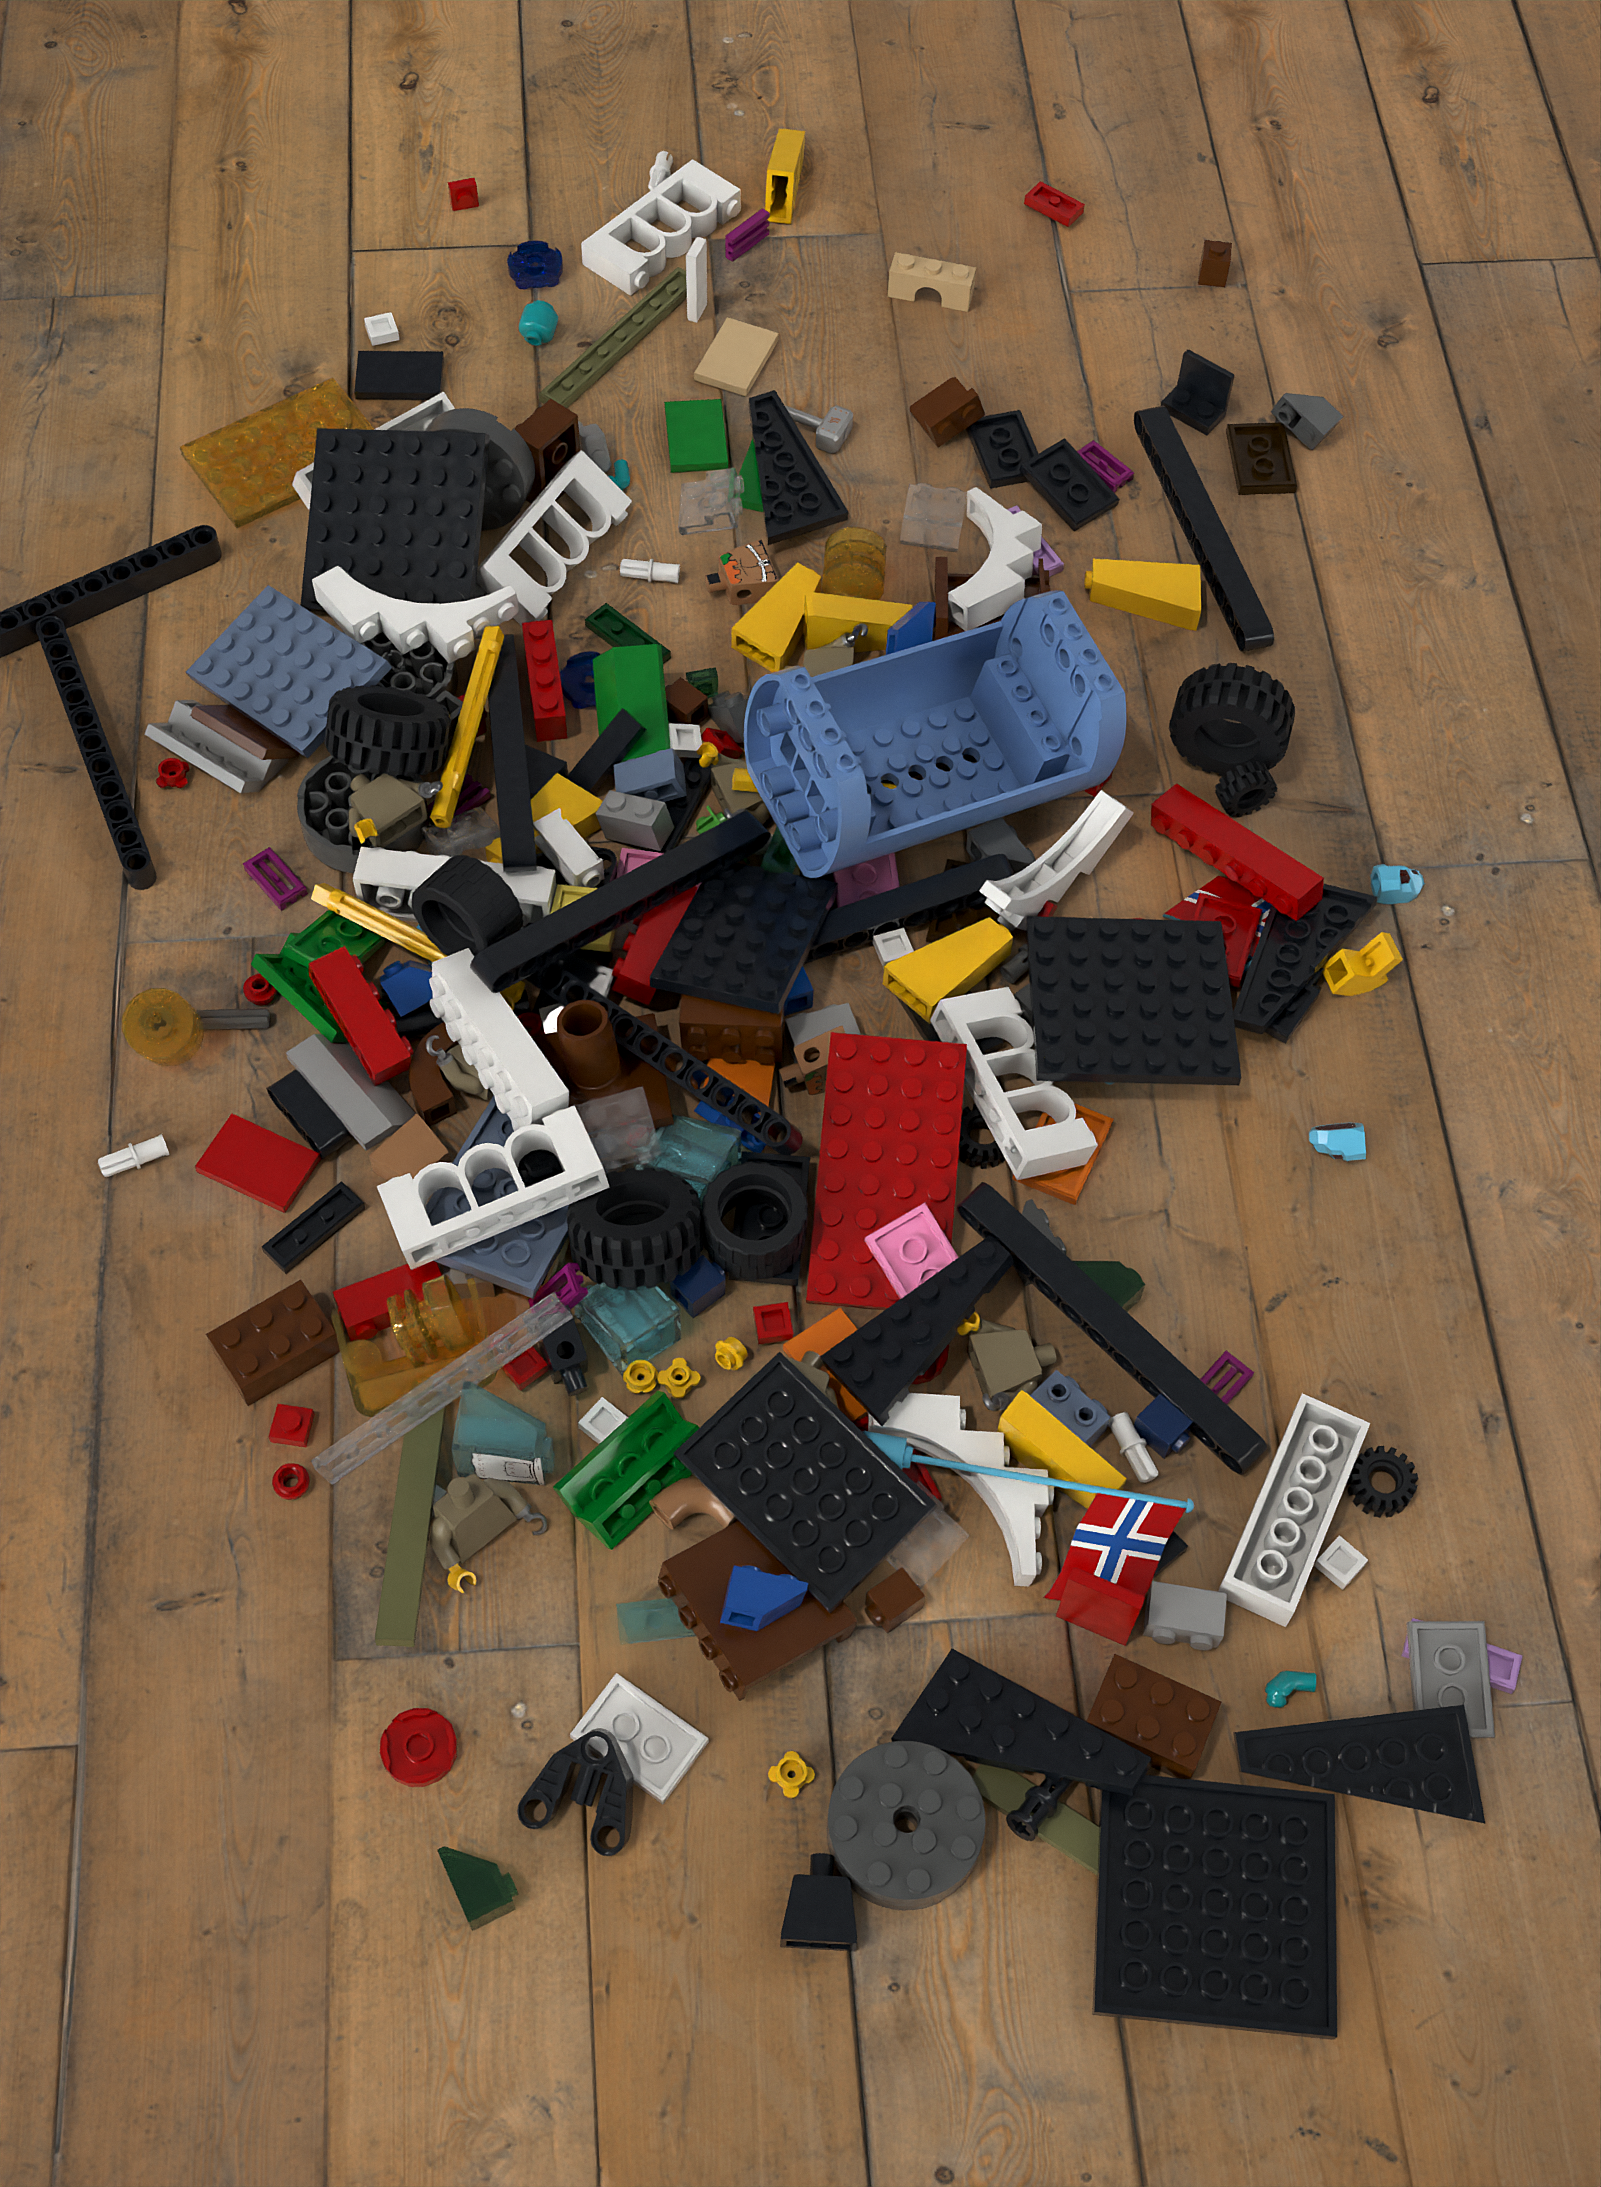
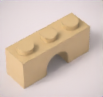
M895 252L889 270L887 297L914 302L918 289L930 287L940 293L942 298L941 307L968 312L974 294L976 267Z

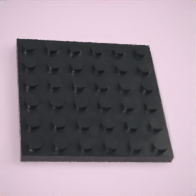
M317 428L300 605L308 611L326 612L316 600L312 579L336 566H339L352 579L370 590L394 599L432 604L475 599L490 436L487 433Z
M1027 916L1025 927L1037 1081L1239 1086L1242 1077L1221 921Z
M1152 1775L1144 1776L1133 1796L1100 1789L1092 2015L1330 2040L1337 2038L1335 1794Z

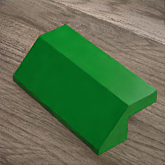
M661 645L613 647L593 659L599 736L622 708L627 710L647 729L620 763L653 754L660 750L670 749Z
M290 933L284 946L300 933ZM284 946L280 954H256L251 965L331 1043H349L310 979L309 968L284 956ZM380 997L378 1002L383 1010L389 1009L392 1013L394 1010Z
M658 1390L556 1483L553 1488L569 1511L608 1549L612 1550L653 1511L649 1504L651 1499L666 1487L691 1475L675 1458L673 1453L699 1427L694 1423L683 1420L667 1395Z

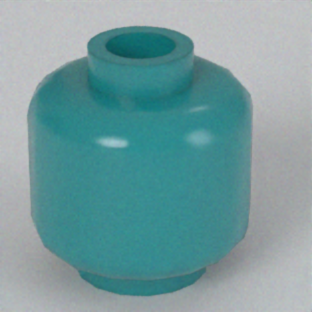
M537 300L524 307L519 322V332L526 342L539 346L541 343H548L553 339L558 324V315L554 311L553 306L545 301Z

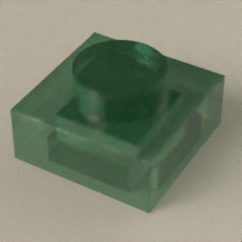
M716 667L686 672V682L706 695L708 699L718 694Z

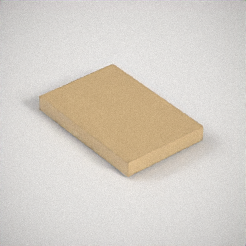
M727 317L695 370L694 380L746 397L779 340V333Z

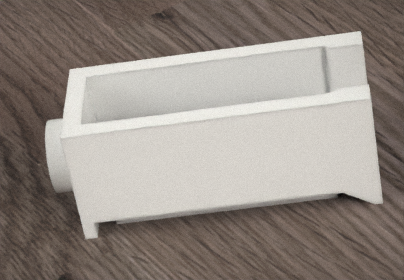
M560 808L533 822V828L540 834L535 837V843L570 886L594 888L604 879L603 859H599L567 819H562Z

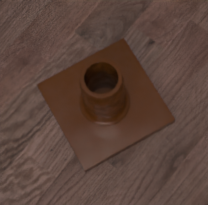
M578 1000L568 1004L557 1016L556 1032L531 1036L569 1090L568 1108L575 1105L590 1140L674 1125L666 1076L616 1042L605 1008L598 1002ZM655 1013L636 1016L637 1019L658 1032ZM633 1027L626 1032L625 1037L632 1033ZM658 1043L651 1048L650 1054L656 1051Z

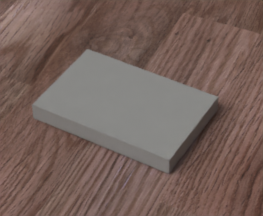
M1485 1621L1407 1622L1413 1711L1464 1705L1470 1738H1494Z

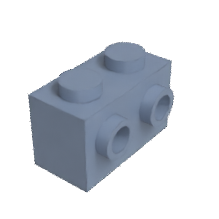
M673 748L660 750L653 754L629 759L614 765L616 792L661 802L687 796L684 765Z
M1058 1370L1050 1375L1030 1395L1089 1447L1107 1429L1110 1416L1106 1408L1099 1401L1091 1400L1087 1397L1073 1378L1063 1376Z

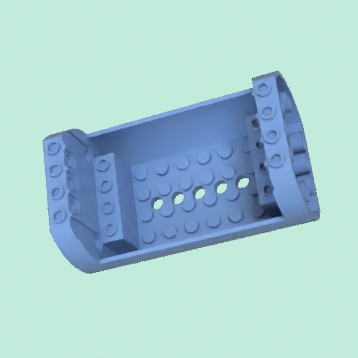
M1048 591L1015 602L1005 612L1001 621L814 677H810L806 668L799 665L762 676L752 688L745 712L744 748L747 770L802 874L809 878H817L1098 786L1109 777L1122 752L1127 720L1126 698L1123 688L1064 591ZM963 755H971L977 762L971 763L966 761ZM936 764H946L950 771L945 772L938 769ZM909 772H918L922 775L923 779L911 778ZM889 780L895 784L896 788L889 789L884 787L881 781Z

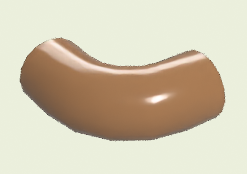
M695 1477L678 1480L663 1489L649 1501L655 1514L672 1530L684 1519L695 1513L709 1514L723 1528L738 1521Z

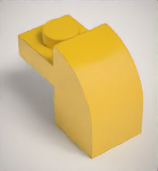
M1381 932L1360 951L1342 948L1322 966L1324 968L1322 973L1333 994L1353 996L1372 991L1389 980L1386 974L1398 965L1403 958L1390 933Z

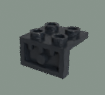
M1187 349L1183 353L1177 386L1161 401V406L1166 407L1170 416L1207 436L1226 416L1235 376L1226 369Z

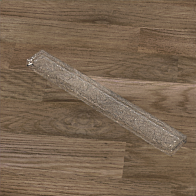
M555 1292L551 1293L313 1458L311 1462L315 1470L333 1485L573 1318L571 1312Z

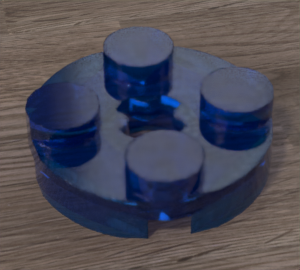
M543 241L521 243L517 246V251L513 254L510 252L507 258L508 273L519 289L554 287L558 285L559 277L563 272L561 252L556 247L555 251L548 248V243ZM532 263H538V265L532 266Z
M587 651L575 654L567 660V665L563 670L561 668L562 693L571 701L573 707L577 709L596 707L594 682L585 681L587 676H591L594 679L593 659L600 655L598 652Z

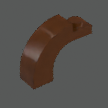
M445 1022L436 1026L421 1040L414 1051L409 1068V1081L415 1108L419 1116L429 1127L457 1113L454 1096L444 1082V1073L436 1063L438 1056L430 1055L426 1049V1041L433 1035L439 1037V1039L432 1041L434 1051L442 1048L446 1053L459 1044L458 1041L453 1042L449 1037Z

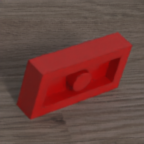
M1042 181L1025 195L1024 201L1025 205L1066 227H1069L1084 213L1085 204Z

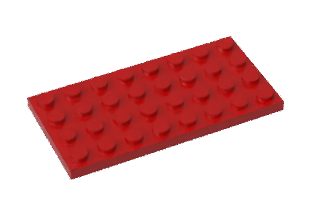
M831 1032L806 1303L886 1310L900 1300L864 1239L923 1203L927 1205L952 1246L967 1044Z

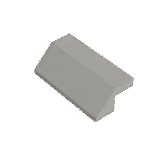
M176 700L168 723H148L144 735L239 793L259 792L289 760H261L196 721L190 714L194 706H201L202 704L195 700Z
M313 1034L286 1052L290 1063L319 1094L365 1151L386 1137L392 1136L416 1114L388 1081L374 1086L349 1043H331L323 1034Z

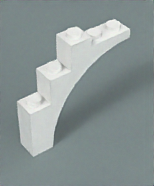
M977 487L967 491L966 516L980 528L988 540L991 551L988 559L974 576L948 593V618L964 631L975 629L1005 614L1011 605L1024 599L1025 579L1032 577L1033 552L1041 549L1042 524L1023 510L1012 514Z
M339 566L312 579L317 602L346 635L360 644L383 632L404 655L413 649L419 648L423 643L430 641L449 664L475 650L474 638L483 635L485 626H497L519 614L517 592L510 585L489 595L467 601L432 604L394 599L372 591L352 579Z
M1101 790L1072 827L1040 858L1008 878L998 881L986 880L979 890L987 897L985 903L1000 915L997 920L1012 931L1015 927L1026 931L1027 916H1037L1048 899L1058 903L1080 871L1090 875L1134 812Z
M909 1393L902 1403L897 1401L888 1412L890 1418L883 1427L868 1413L869 1432L907 1438V1446H912L914 1449L920 1450L933 1458L1048 1478V1470L1008 1467L1010 1450L1009 1446L1004 1445V1434L1002 1432L964 1430L966 1411L965 1409H960V1396ZM952 1469L974 1488L988 1505L1000 1526L1011 1557L1014 1586L1029 1587L1036 1575L1041 1573L1042 1556L1040 1552H1036L1035 1539L1040 1537V1517H1042L1048 1505L1053 1503L1054 1486Z

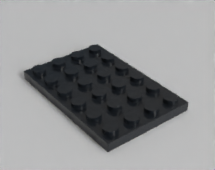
M739 863L701 882L649 977L650 987L779 1014L837 895L838 883Z
M778 1352L673 1453L675 1458L792 1576L798 1578L799 1581L808 1583L807 1591L829 1613L842 1603L937 1508V1504L781 1352Z

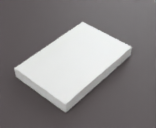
M617 1673L570 1733L571 1739L575 1741L593 1729L601 1728L611 1732L615 1736L633 1773V1783L661 1804L665 1803L709 1742L708 1737ZM595 1736L590 1738L588 1749L600 1759L606 1756L608 1745L603 1738Z

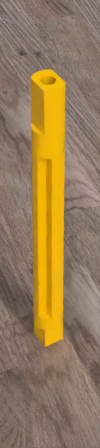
M485 626L441 776L440 782H442L443 787L436 795L430 815L435 826L439 828L451 826L504 639V634L499 626Z
M326 883L315 884L311 899L327 907L329 910L432 962L447 957L427 938L423 931L340 889H336ZM519 981L501 991L500 994L502 997L510 996L514 1003H517L521 999L525 983Z

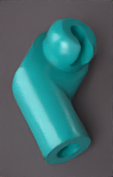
M621 459L614 463L615 476L608 475V477L621 490H624L630 484L628 462Z
M1282 1671L1266 1684L1267 1704L1271 1707L1282 1708L1287 1703L1286 1696L1290 1695L1293 1690L1315 1692L1316 1674L1298 1671Z

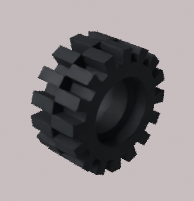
M1255 761L1253 765L1251 762H1246L1244 767L1240 764L1236 766L1237 770L1234 772L1229 770L1226 773L1227 777L1219 779L1220 783L1216 784L1215 793L1229 816L1234 817L1236 815L1237 817H1242L1243 813L1250 815L1252 810L1259 811L1262 804L1267 805L1269 803L1268 799L1274 798V792H1277L1278 788L1263 762L1260 764L1259 761Z
M973 1104L972 1111L968 1106L964 1108L961 1116L959 1160L965 1163L969 1159V1166L975 1168L976 1162L981 1163V1169H987L988 1162H990L992 1168L998 1166L999 1160L1003 1163L1006 1159L995 1140L990 1144H980L971 1139L970 1132L973 1129L989 1128L976 1104Z
M1378 1446L1375 1451L1372 1447L1366 1449L1364 1454L1361 1453L1357 1457L1347 1480V1484H1350L1347 1490L1349 1496L1355 1495L1352 1502L1356 1507L1362 1503L1364 1505L1362 1511L1368 1514L1370 1509L1374 1510V1517L1380 1518L1384 1512L1386 1518L1392 1517L1395 1512L1399 1514L1409 1504L1417 1490L1418 1485L1415 1483L1418 1480V1474H1412L1415 1468L1413 1462L1406 1464L1405 1460L1408 1456L1404 1453L1400 1457L1395 1456L1397 1449L1390 1447L1388 1452H1385L1384 1446ZM1376 1470L1387 1472L1395 1480V1490L1390 1493H1381L1375 1490L1370 1485L1369 1474Z

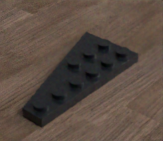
M773 390L750 397L749 414L767 545L848 520L847 508L777 392Z
M1323 884L1322 900L1297 921L1286 914L1280 913L1271 905L1233 1011L1235 1028L1263 1034L1376 906L1378 897Z
M991 1235L821 1355L820 1358L823 1365L883 1427L890 1418L888 1412L897 1401L903 1402L910 1393L908 1387L916 1377L927 1372L955 1337L957 1326L964 1318L968 1320L975 1312L974 1305L981 1296L990 1293L1014 1262L1011 1254Z
M954 1649L950 1650L891 1738L892 1742L914 1741L928 1744L948 1754L962 1756L965 1758V1761L1025 1773V1770L1045 1774L1046 1778L1059 1781L1061 1778L1084 1782L1088 1787L1133 1796L1152 1765V1758Z
M1464 1705L1233 1732L1239 1772L1485 1824Z

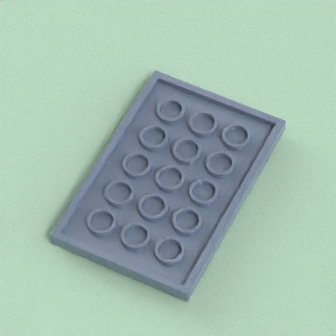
M267 585L186 671V674L191 680L306 758H309L325 740L328 706L331 697L338 690L342 691L343 688L376 686L392 667L387 660Z
M495 1096L492 1097L452 1164L458 1166L461 1157L466 1151L476 1145L493 1143L504 1147L506 1140L514 1132L512 1120L507 1113L503 1114L500 1112L495 1102ZM616 1136L591 1140L604 1168V1172L619 1147L620 1138ZM499 1168L483 1171L475 1178L472 1185L473 1195L478 1207L518 1191L511 1175ZM543 1180L537 1181V1182L532 1183V1184H529V1185H525V1188H526V1187H529V1186H531V1185H533V1184H536V1183H538V1182H541V1181H543ZM445 1187L435 1191L426 1205L427 1214L432 1226L472 1210L466 1195L455 1187ZM569 1205L434 1261L534 1299L569 1236L567 1225Z

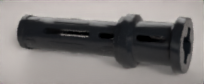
M1045 1778L1039 1786L1029 1788L1025 1793V1800L1017 1810L1010 1811L1007 1815L1006 1821L1009 1828L1021 1839L1033 1841L1038 1836V1828L1045 1819L1055 1815L1058 1806L1057 1801L1075 1780L1063 1778L1059 1781Z

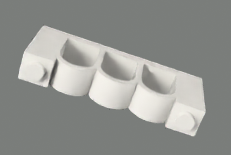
M692 159L581 243L582 263L631 296L647 285L649 277H654L664 270L666 257L682 256L689 251L692 238L706 237L716 229L717 222L723 225L732 217L737 216L741 211V189ZM684 200L702 212H688L676 204ZM658 219L677 232H663L652 226L651 223ZM632 238L651 252H637L624 244Z
M582 450L566 462L478 566L476 582L488 594L510 585L517 592L519 614L513 618L521 626L523 622L541 621L548 613L545 607L552 600L550 595L563 586L566 580V572L586 558L589 552V545L604 535L612 523L617 526L628 515L625 509L632 500ZM563 490L587 513L593 525L592 532L582 528L555 501ZM540 517L567 543L570 550V559L559 555L532 528ZM518 544L546 572L548 578L547 587L535 582L509 556Z
M1009 987L941 999L930 1021L942 1042L967 1044L964 1084L1015 1178L1021 1180L1086 1165L1098 1146L1095 1136L1089 1130L1083 1118L1075 1119L1076 1108L1073 1100L1067 1093L1051 1086L1054 1081L1036 1080L1035 1052L1031 1049L1034 1042L1033 1031L1026 1020L1020 1017L1023 1013L1020 1003L1014 998ZM999 1037L1011 1043L1015 1049L983 1055L975 1040ZM1018 1073L1029 1078L1036 1086L1003 1092L995 1076ZM1039 1110L1050 1115L1056 1124L1024 1130L1016 1113Z
M575 1105L557 1110L551 1115L542 1118L544 1125L531 1124L522 1126L509 1136L504 1147L493 1143L474 1146L461 1157L458 1166L447 1162L433 1163L421 1169L414 1179L408 1173L400 1177L391 1178L386 1183L378 1185V1191L410 1269L412 1270L610 1188L604 1168ZM538 1149L554 1153L564 1172L525 1188L518 1172L519 1162L524 1155ZM499 1168L507 1171L513 1178L518 1191L478 1207L472 1191L475 1178L487 1169ZM445 1187H455L463 1191L472 1210L432 1226L426 1210L429 1197L435 1191Z

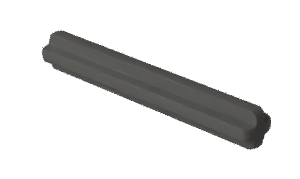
M267 1008L140 1011L137 1013L136 1025L140 1031L268 1028L271 1018Z

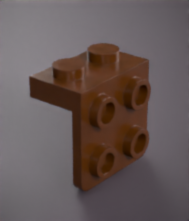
M955 377L948 379L910 406L912 416L937 447H940L985 416L980 398L975 390L971 388L967 391Z

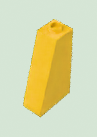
M780 128L778 130L767 167L765 210L770 213V217L767 219L770 222L792 223L804 159L805 131Z
M1093 558L1091 571H1085L1084 589H1089V601L1184 629L1197 631L1201 614L1200 565Z
M797 562L731 628V648L772 673L785 669L803 633L805 592L821 593L822 576L818 575L813 569Z
M805 592L803 633L806 650L817 649L827 645L845 633L852 634L854 627L860 623L867 625L868 632L864 637L861 635L862 630L859 632L858 639L855 640V645L853 646L854 652L886 650L888 629L913 607L910 604Z
M556 773L531 799L532 819L535 822L560 808L562 819H567L584 839L601 829L596 812L603 801ZM534 829V838H535V837L539 836L540 834L537 833V831ZM500 833L485 847L487 862L502 863ZM535 843L536 854L542 853L541 849Z
M988 917L889 962L884 966L882 984L931 1024L930 1019L941 999L964 995L1011 954L1013 936L1004 925L997 924Z
M1020 1390L1000 1416L997 1432L1004 1434V1445L1009 1446L1011 1457L1029 1469L1048 1470V1478L1123 1490L1127 1478L1030 1395ZM1056 1487L1086 1509L1089 1508L1096 1496V1493Z

